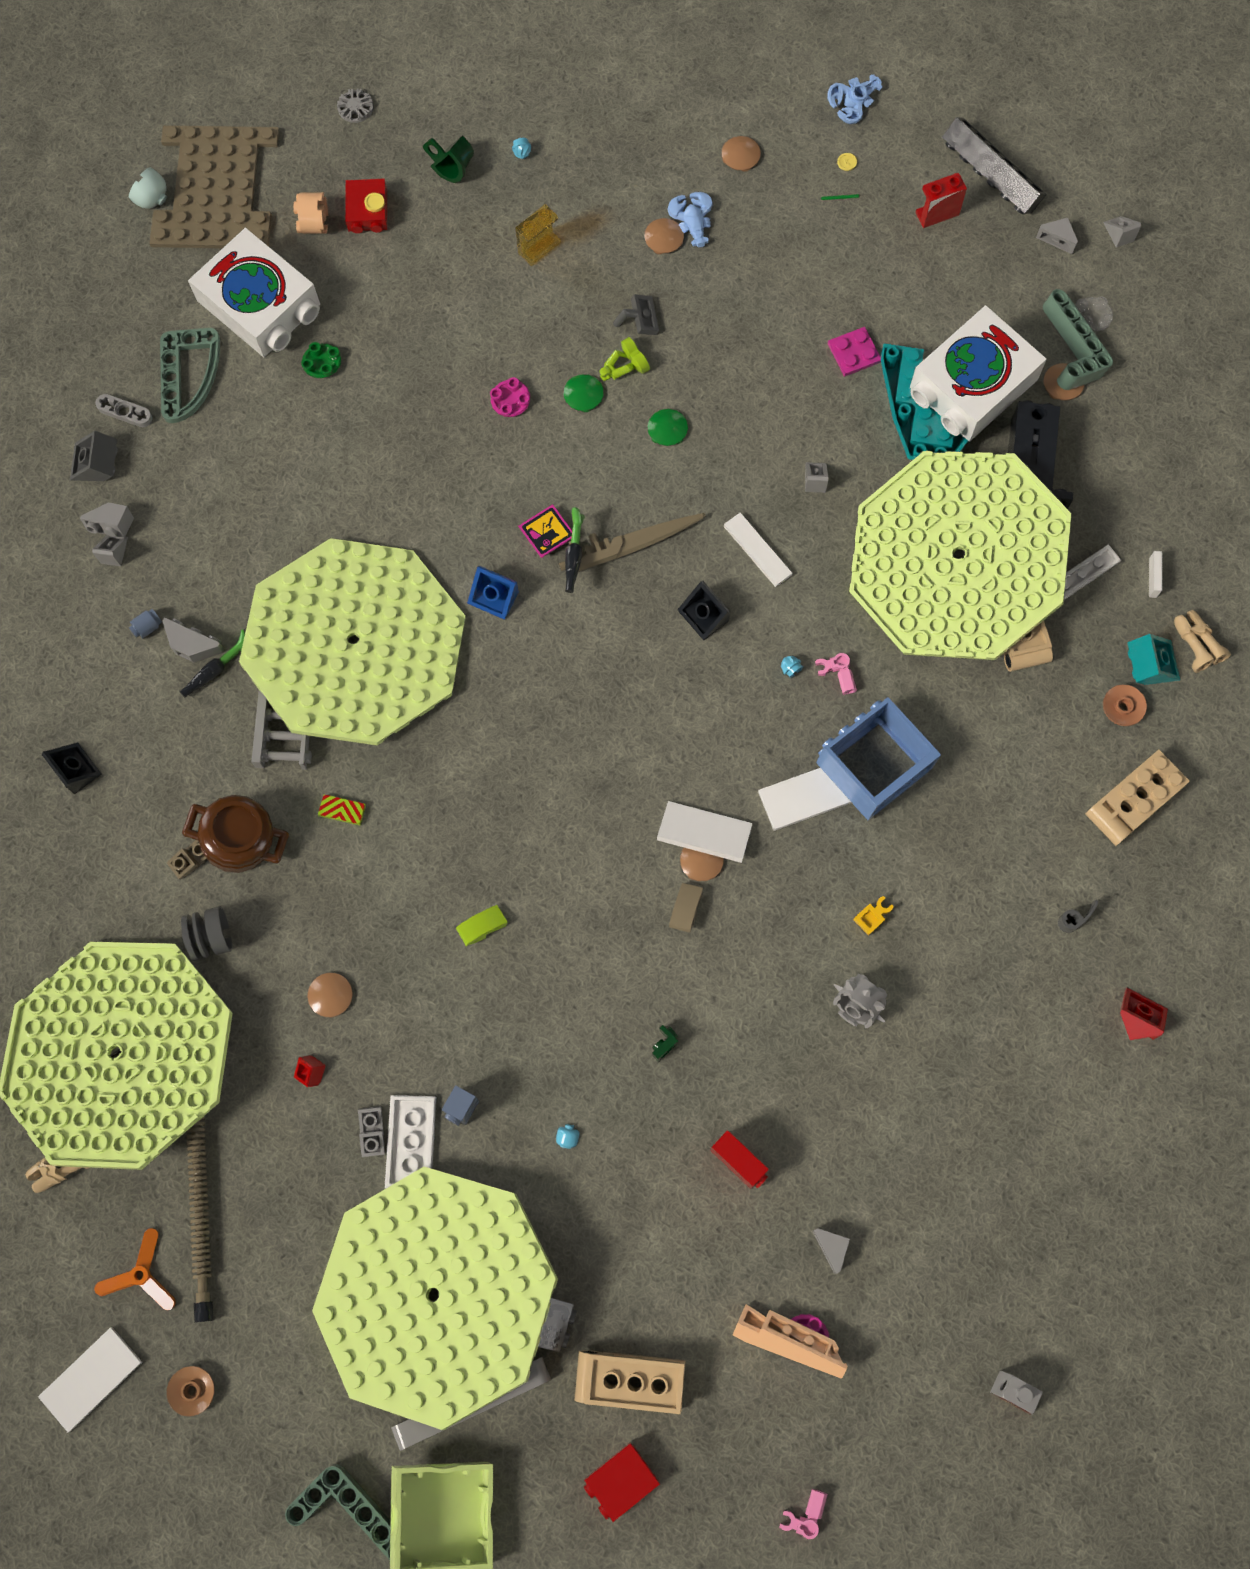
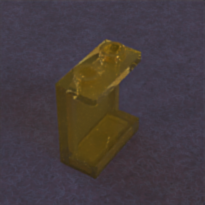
M546 204L515 227L518 254L530 266L534 265L561 243V240L553 233L552 224L558 220V216Z

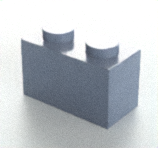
M455 1085L442 1111L446 1113L445 1118L457 1126L460 1123L466 1125L479 1100L476 1096Z

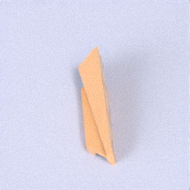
M745 1305L733 1336L838 1378H843L848 1366L842 1362L838 1354L839 1348L834 1340L774 1311L769 1310L765 1317L749 1305Z

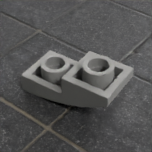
M382 1106L358 1109L362 1157L385 1155Z

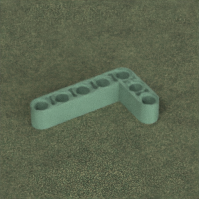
M1053 290L1043 304V310L1078 359L1069 363L1057 378V383L1062 389L1071 390L1102 378L1112 366L1113 359L1069 296L1063 290Z
M334 1464L326 1468L286 1509L285 1517L290 1525L299 1526L307 1521L332 1495L390 1560L391 1520L341 1465ZM331 1470H336L339 1473L340 1479L338 1483L330 1481L329 1472ZM313 1488L321 1491L322 1497L320 1501L312 1499L311 1491ZM347 1488L353 1489L356 1493V1498L352 1502L348 1501L345 1497ZM296 1506L301 1507L304 1512L302 1519H297L293 1515V1509ZM363 1507L371 1509L372 1518L370 1520L362 1517L361 1509ZM383 1525L387 1527L389 1531L387 1538H381L378 1535V1526Z

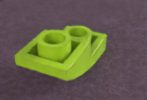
M495 905L458 925L456 930L465 945L469 946L486 939L487 934L506 927L508 922L498 905Z

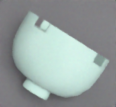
M149 167L140 174L143 178L139 182L135 181L129 192L130 200L145 209L154 208L157 204L161 206L167 198L165 195L166 182L164 178L153 168Z

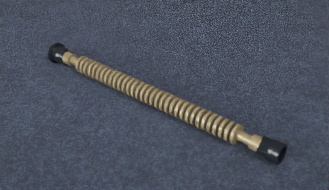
M202 1117L191 1129L186 1131V1133L191 1134L187 1135V1139H191V1141H187V1145H192V1147H187V1151H192V1153L187 1154V1157H192V1159H188V1163H192V1165H188V1169H193V1171H188V1175H193V1177L188 1178V1181H193V1183H189V1187H193V1189L189 1190V1193H194V1195L189 1196V1199H194V1201L189 1202V1205H194V1207L190 1208V1212H195L190 1214V1218H195L190 1220V1224H195V1226H190V1230H195V1232H191V1236H196V1238H191V1242H196V1244L191 1245V1248H196V1250L191 1251V1254H196L195 1257H192V1261L197 1260V1263H192V1267H197V1269H192V1273H197L192 1278L197 1279L198 1293H196V1303H194V1323L214 1321L213 1301H210V1292L207 1291V1278L212 1277V1274H207V1271H211V1267L206 1268V1265H211V1261H206V1259H211V1255H206V1253L211 1251L206 1249V1247L210 1246V1243H205V1241L210 1240V1237H205V1235L210 1234L209 1230L205 1231L206 1228H209V1224H205V1222H209V1218H204V1216H209V1212H204V1210H209V1206H204V1204H208V1200H203V1198H208V1194H203V1192H208V1188H203V1186L208 1185L207 1182H203V1180H207V1176H202V1174H207V1170H202V1168L207 1167V1164H202V1162H206V1158H202V1156H206V1152H201V1150H206V1146H201V1144L206 1143V1140H201V1138H205V1134H201V1132H205V1128H200L205 1126V1122H200L205 1120V1117Z

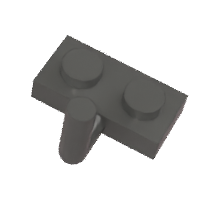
M634 294L631 298L633 309H623L614 320V326H621L627 317L635 318L638 334L656 335L659 332L652 296Z

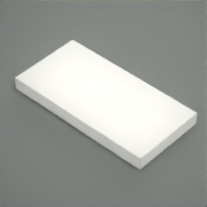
M821 768L758 790L774 831L852 803Z
M668 801L657 840L742 863L752 823Z
M391 1095L385 1188L390 1187L422 1167L432 1169L437 1097Z
M110 1327L46 1388L38 1398L69 1433L118 1387L142 1361L114 1328Z

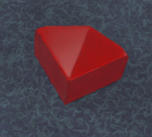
M310 1055L299 1057L294 1078L306 1087L318 1086L322 1080L326 1065Z

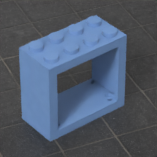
M889 697L882 702L881 700L875 702L870 707L871 711L867 714L861 713L854 720L855 723L852 726L846 725L838 732V737L835 739L829 738L822 745L823 749L818 753L820 756L816 762L867 820L871 819L928 773L941 756ZM879 724L915 765L873 797L838 756Z

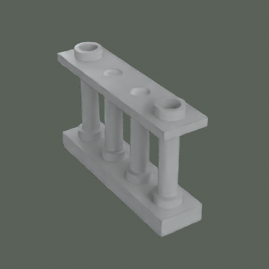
M259 690L252 764L255 768H264V762H268V760L299 761L302 770H307V764H310L312 759V753L308 751L310 736L268 729V721L281 719V717L270 708L269 701ZM270 739L301 741L300 752L268 751L266 749V741H270Z

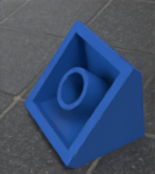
M478 566L467 604L505 620L519 593L517 582Z

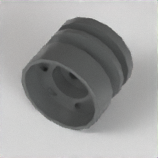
M221 906L206 909L204 921L198 912H194L192 917L189 914L181 917L183 942L193 961L199 960L201 955L204 958L209 957L210 946L216 955L232 951L231 937L224 939L222 930L229 928V924Z

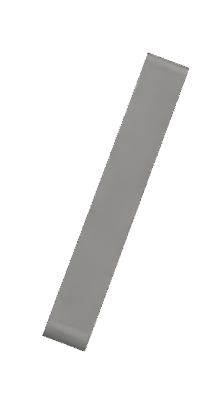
M543 1358L532 1361L528 1382L456 1424L550 1381L551 1377ZM411 1419L391 1427L400 1451L444 1431Z

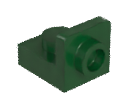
M664 1025L659 1027V1031L667 1039L665 1041L663 1039L659 1040L652 1047L654 1049L652 1056L657 1062L678 1045V1040L676 1039L678 1035L670 1026L667 1029Z

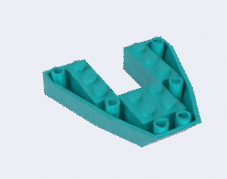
M883 343L880 356L893 421L907 458L914 460L923 451H933V453L960 452L968 440L961 434L958 436L950 434L942 425L941 416L932 407L922 408L916 404L911 396L910 385L916 366L923 360L924 349Z

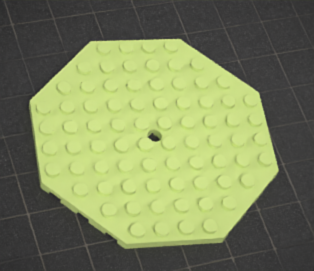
M923 451L859 505L849 592L904 655L996 660L1063 605L1071 513L1015 453L999 455L980 452L963 454V452L933 453V451ZM961 549L965 551V556L963 559H956L953 557L954 552Z
M330 538L256 585L239 663L269 701V704L278 716L284 721L291 733L379 745L385 741V738L394 732L397 733L409 725L412 720L418 716L421 717L433 709L436 704L452 696L465 615L413 550ZM356 635L359 638V642L351 644L347 641L351 636Z
M89 942L83 947L84 950L76 957H71L58 968V972L52 977L43 980L33 989L34 992L14 1005L0 1077V1097L9 1106L10 1111L18 1122L23 1125L29 1137L42 1151L50 1165L142 1170L219 1104L233 1013L176 944ZM119 1047L121 1053L118 1057L112 1059V1050Z
M422 1167L344 1213L312 1312L350 1399L440 1430H445L528 1382L532 1361L536 1356L541 1339L540 1334L543 1324L546 1322L551 1305L550 1300L553 1290L556 1288L558 1278L515 1193ZM432 1288H436L439 1291V1298L435 1302H431L428 1299Z

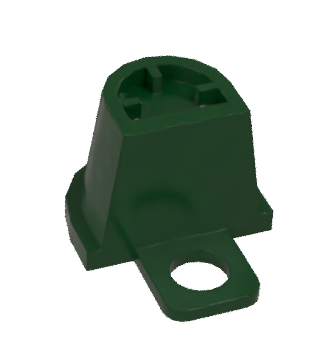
M463 135L445 151L433 138H430L423 145L425 152L434 161L430 167L441 178L451 183H457L463 179L465 169L474 156L473 147ZM429 145L434 146L437 149L438 154L433 153L430 150Z

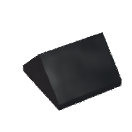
M700 581L677 609L703 640L729 622L730 611L704 581Z
M78 742L43 751L41 754L65 787L73 794H76L102 775Z

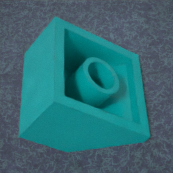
M1148 634L1127 642L1129 648L1128 656L1133 666L1132 675L1137 683L1149 685L1180 681L1171 640Z

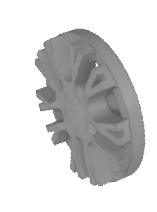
M358 88L357 90L349 89L344 95L341 94L339 101H337L339 115L345 121L351 123L366 120L370 117L374 108L369 93L367 94ZM358 114V118H352V115Z

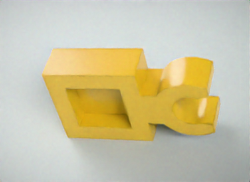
M884 896L878 899L875 908L869 904L853 919L868 936L885 921L882 914L890 913L894 907L893 905H890L888 908L881 906V903L885 900Z

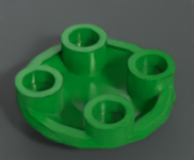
M312 342L309 345V349L304 353L301 364L303 370L308 375L314 378H325L331 376L339 369L342 359L337 347L330 344Z
M580 374L574 376L564 387L566 403L571 408L582 412H589L598 406L604 394L601 382L590 375Z
M662 409L654 413L649 419L647 426L651 440L664 446L682 443L688 431L687 420L683 414L673 409Z

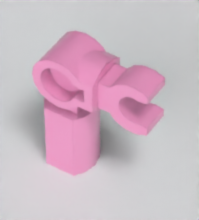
M839 653L835 657L830 658V660L818 659L815 661L816 665L825 666L824 670L818 671V676H825L832 670L833 672L839 671L837 675L843 695L857 691L852 671L848 669L850 658L847 654Z
M812 1489L805 1512L808 1517L800 1516L799 1519L791 1511L785 1510L783 1515L790 1517L791 1523L789 1525L780 1523L779 1527L785 1531L794 1529L797 1534L803 1535L806 1539H814L819 1532L817 1519L822 1518L828 1494Z

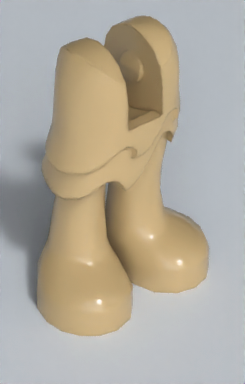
M1190 610L1187 612L1186 615L1189 622L1183 615L1175 617L1174 624L1178 633L1190 645L1196 656L1192 664V669L1195 673L1207 669L1212 663L1216 665L1231 656L1229 650L1221 646L1211 635L1213 631L1196 611ZM1202 639L1204 641L1207 648L1209 649V652L1205 649V647L1199 640Z
M43 1158L28 1169L25 1175L29 1181L43 1176L32 1184V1190L35 1193H40L66 1180L65 1176L81 1168H89L63 1166L57 1168L50 1165Z

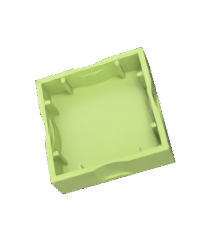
M466 1462L392 1466L390 1569H493V1530L490 1517L493 1502L492 1463Z

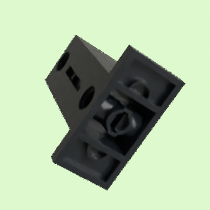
M1028 400L1019 401L1011 419L1008 453H1015L1068 510L1073 501L1074 492H1067L1065 489L1053 490L1061 406H1054L1051 403L1038 404Z

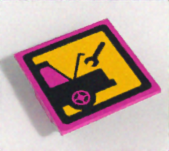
M553 504L518 526L541 558L572 539L571 528Z

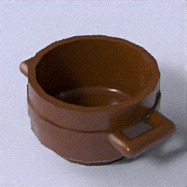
M239 795L219 798L208 807L193 804L182 830L183 836L199 841L203 855L213 866L225 872L234 873L251 870L264 860L275 864L279 863L289 837L287 831L273 827L269 813L259 802L247 796ZM201 814L198 831L192 830L197 815ZM273 836L279 838L274 854L269 853L272 847Z

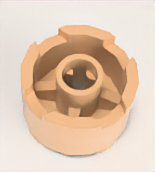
M300 192L297 194L296 201H294V213L298 214V221H296L297 233L326 234L328 225H324V221H326V216H328V205L324 192Z

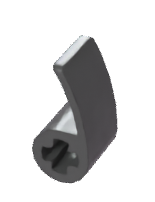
M1097 899L1092 902L1084 918L1076 910L1064 912L1058 919L1059 928L1065 933L1074 932L1092 915L1098 904ZM1072 918L1074 922L1068 925L1066 920Z

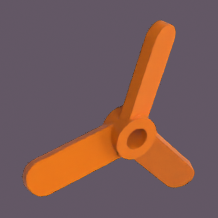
M149 1228L144 1232L135 1267L129 1272L98 1282L94 1288L97 1295L105 1296L134 1285H140L163 1309L170 1310L175 1306V1298L150 1274L149 1269L158 1239V1232L155 1229ZM139 1271L143 1272V1278L141 1280L137 1278V1273Z

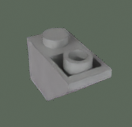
M108 502L81 515L80 520L90 533H101L110 537L125 538L134 517L127 506Z

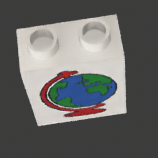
M244 228L188 280L196 300L263 357L272 350L275 352L283 350L290 342L291 332L300 323L308 325L313 322L320 310V302L314 284L247 228Z
M985 305L916 366L910 385L911 396L922 408L932 407L941 416V423L950 434L954 436L961 434L970 442L1039 379L1047 359Z

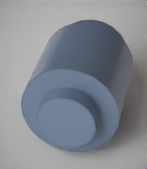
M153 609L146 610L130 621L132 626L129 629L136 638L140 636L143 639L159 628L158 625L162 621Z

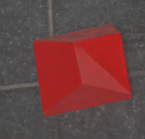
M1126 988L1120 1014L1129 1039L1135 1040L1149 1037L1154 1040L1161 1036L1165 1030L1168 1009Z

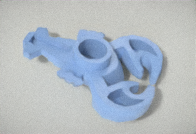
M874 74L870 75V81L861 84L857 77L848 81L851 87L842 83H834L830 86L827 98L834 109L837 105H840L844 94V105L847 107L837 112L843 122L856 124L862 119V104L865 107H869L874 101L869 95L874 89L880 91L883 87L879 77H875Z
M703 192L691 193L690 198H692L691 202L693 205L687 206L684 212L687 201L685 200V195L673 198L667 209L669 216L683 221L679 226L684 233L690 231L694 238L691 242L693 247L705 246L708 243V238L703 237L704 227H711V221L709 217L704 216L713 206L711 197Z

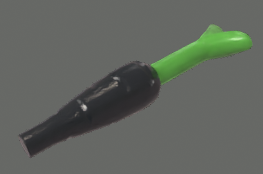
M576 507L572 508L573 530L571 544L567 546L565 553V592L567 593L574 592V584L583 552L579 542L581 526L585 516L580 514V510Z
M241 630L239 640L233 648L222 657L209 661L187 686L180 691L184 698L209 683L224 671L225 664L241 652L245 631Z

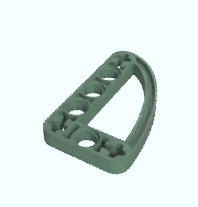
M215 329L176 330L162 334L160 338L161 413L166 422L177 423L189 418L207 398L216 376L220 355V337ZM209 335H213L211 341L207 340V338H209ZM190 336L196 338L191 344L185 343V340ZM169 338H173L174 340L171 342L172 349H169V345L167 343L169 341ZM210 348L208 365L202 384L193 399L181 409L180 350ZM167 357H176L173 363H166ZM169 374H176V378L173 381H167L166 377ZM169 392L177 393L174 399L166 398ZM169 405H172L175 412L172 417L168 415L170 413Z

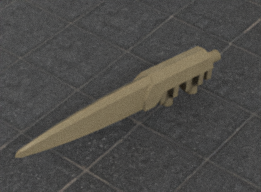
M705 513L678 518L622 536L620 535L614 537L611 543L608 538L599 542L596 533H592L588 536L591 545L588 546L587 544L582 548L583 552L579 571L655 544L703 519ZM565 561L558 563L560 570H565Z

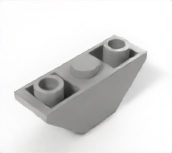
M164 617L163 624L170 648L176 655L189 661L197 662L223 653L224 648L218 638L211 635L206 637L202 635L203 633L194 627L189 629L184 627V624L173 618L171 621Z

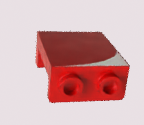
M959 173L923 185L922 190L926 196L925 205L916 209L915 212L923 228L960 215L967 187Z

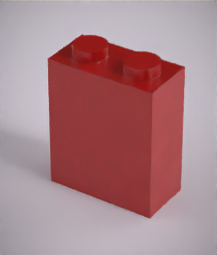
M385 178L345 181V222L348 232L361 233L362 231H372L379 233L382 230H387V186ZM371 193L381 194L385 201L384 208L379 212L368 211L364 202L367 195Z
M728 1130L711 1147L710 1151L750 1189L753 1186L759 1188L768 1178L765 1173L769 1169Z
M631 1441L584 1479L586 1483L584 1489L591 1499L597 1498L601 1504L598 1507L601 1514L606 1520L610 1517L613 1522L660 1485V1482Z

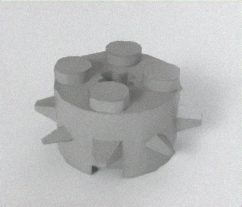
M857 974L856 977L846 980L843 987L834 984L839 993L834 998L833 1004L838 1006L840 1009L838 1014L846 1022L856 1027L858 1024H862L865 1028L872 1026L876 1019L885 1022L880 1015L886 1005L887 993L884 989L876 987L862 974Z

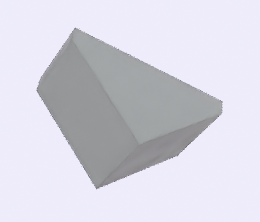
M1123 216L1103 222L1116 247L1134 242L1141 228V222Z
M1068 218L1042 224L1036 236L1037 239L1070 254L1073 253L1078 242Z
M806 462L805 492L826 493L828 484L826 463Z
M106 535L92 549V552L101 564L121 566L128 537L121 538Z
M819 1228L813 1230L812 1232L833 1273H839L850 1239Z

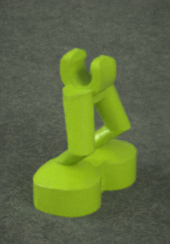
M630 337L621 341L623 352L615 350L604 363V367L599 370L603 381L611 377L615 380L634 369L642 374L650 370L645 356L638 350ZM619 357L631 360L629 364L616 369L614 367Z

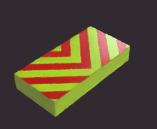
M324 794L318 816L360 826L366 804Z

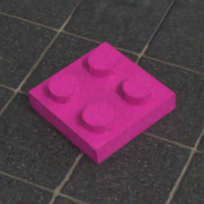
M865 327L828 340V346L844 377L881 363V357Z

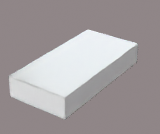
M1154 551L1149 558V597L1157 598L1162 591V551Z

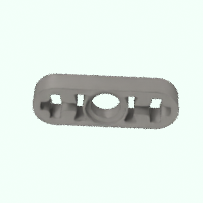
M102 394L96 399V407L102 414L139 427H147L152 422V415L145 407L108 394ZM108 401L111 405H105V407H103L102 403H106ZM123 407L129 408V412L126 415H120L119 411ZM145 414L146 419L142 418L140 421L136 415L143 416Z

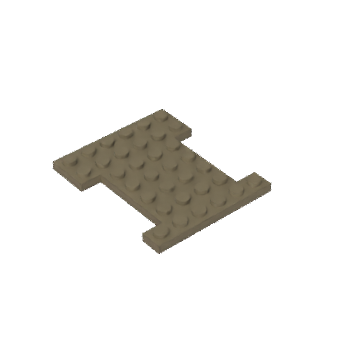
M163 126L162 146H180L173 210H153L150 246L164 248H224L244 228H247L269 247L271 212L252 211L258 147H278L279 128Z

